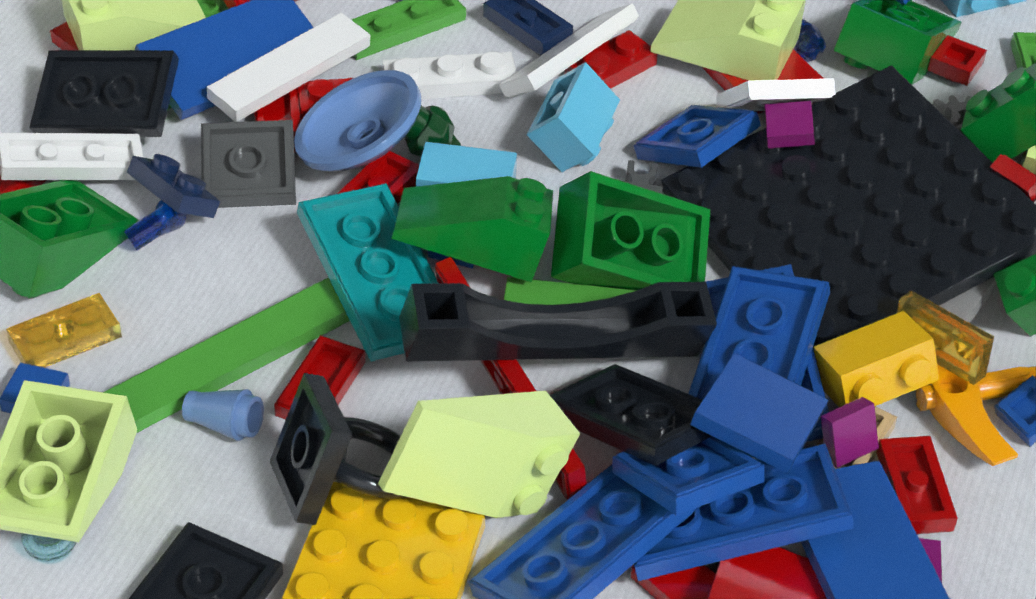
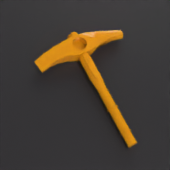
M934 344L939 380L916 389V405L920 411L930 410L934 418L946 431L975 456L991 466L1017 458V452L1005 441L991 423L983 407L982 400L1007 396L1032 375L1036 378V366L1015 367L972 376L964 366Z

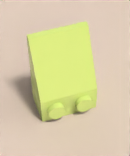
M62 0L64 17L78 50H135L137 44L206 18L197 0Z
M678 0L653 41L651 52L749 81L778 80L799 39L806 0Z
M24 380L0 440L1 530L80 542L120 479L138 430L127 396Z
M547 391L418 401L378 484L385 492L494 518L537 513L546 502L547 494L560 470L567 463L569 454L580 432Z

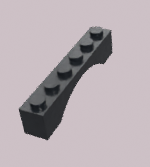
M658 282L637 291L607 299L558 305L524 304L501 300L477 292L463 283L411 284L399 316L406 362L695 357L699 355L717 326L706 282Z

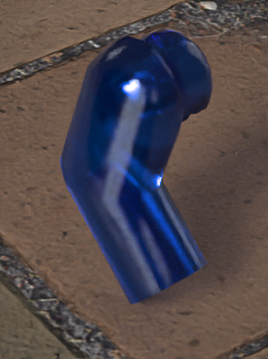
M802 19L798 39L800 43L796 46V52L805 61L812 62L819 53L824 52L826 42L821 31L816 26Z
M160 200L156 205L155 211L124 230V233L138 251L158 237L180 229L186 221L187 214L177 213Z

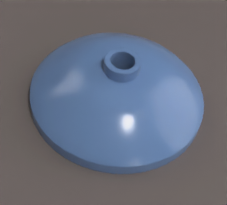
M382 70L358 76L339 85L316 102L301 120L294 137V146L297 154L307 166L316 170L330 172L351 170L381 158L407 135L416 121L422 102L421 92L416 82L404 72Z

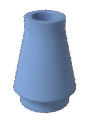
M248 389L209 392L191 390L183 400L182 416L185 421L198 423L234 440L241 441L245 437L253 438L259 432L264 417V405L262 399L258 396H253L252 392Z

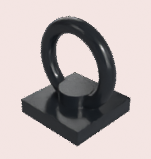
M308 373L303 374L269 461L295 523L316 525L334 480L354 491L373 497L387 499L407 498L406 496L383 491L378 484L381 476L363 471L345 461L347 447L351 438L374 444L392 454L401 435L385 426L368 420L344 417L324 376Z

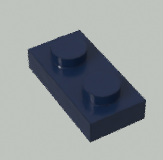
M488 0L484 3L485 18L540 56L573 34L572 24L536 0Z
M154 154L153 159L139 156L132 157L127 173L174 211L214 218L221 201L205 190L206 183L179 170L181 164L178 161L161 154Z

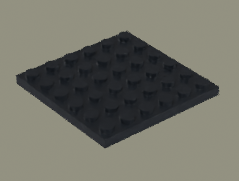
M892 65L835 93L832 98L812 104L815 145L768 148L766 127L740 140L702 168L688 166L661 179L662 191L665 195L710 209L708 246L729 271H731L732 266L764 270L791 264L794 276L829 282L830 295L813 347L902 311L906 312L912 319H915L922 312L935 308L994 277V273L1036 254V204L1013 182L992 170L990 166L993 163Z

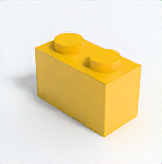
M904 311L813 347L823 390L838 407L861 397L868 399L877 406L939 380L933 338Z

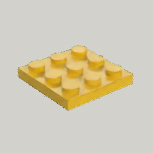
M333 481L316 525L311 526L282 599H461L485 529V515L410 497L401 499L373 497Z

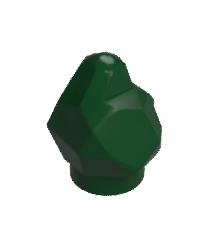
M421 105L415 123L404 137L410 153L421 157L425 142L461 146V143L453 134L455 126L447 112L441 107L432 105L427 107Z

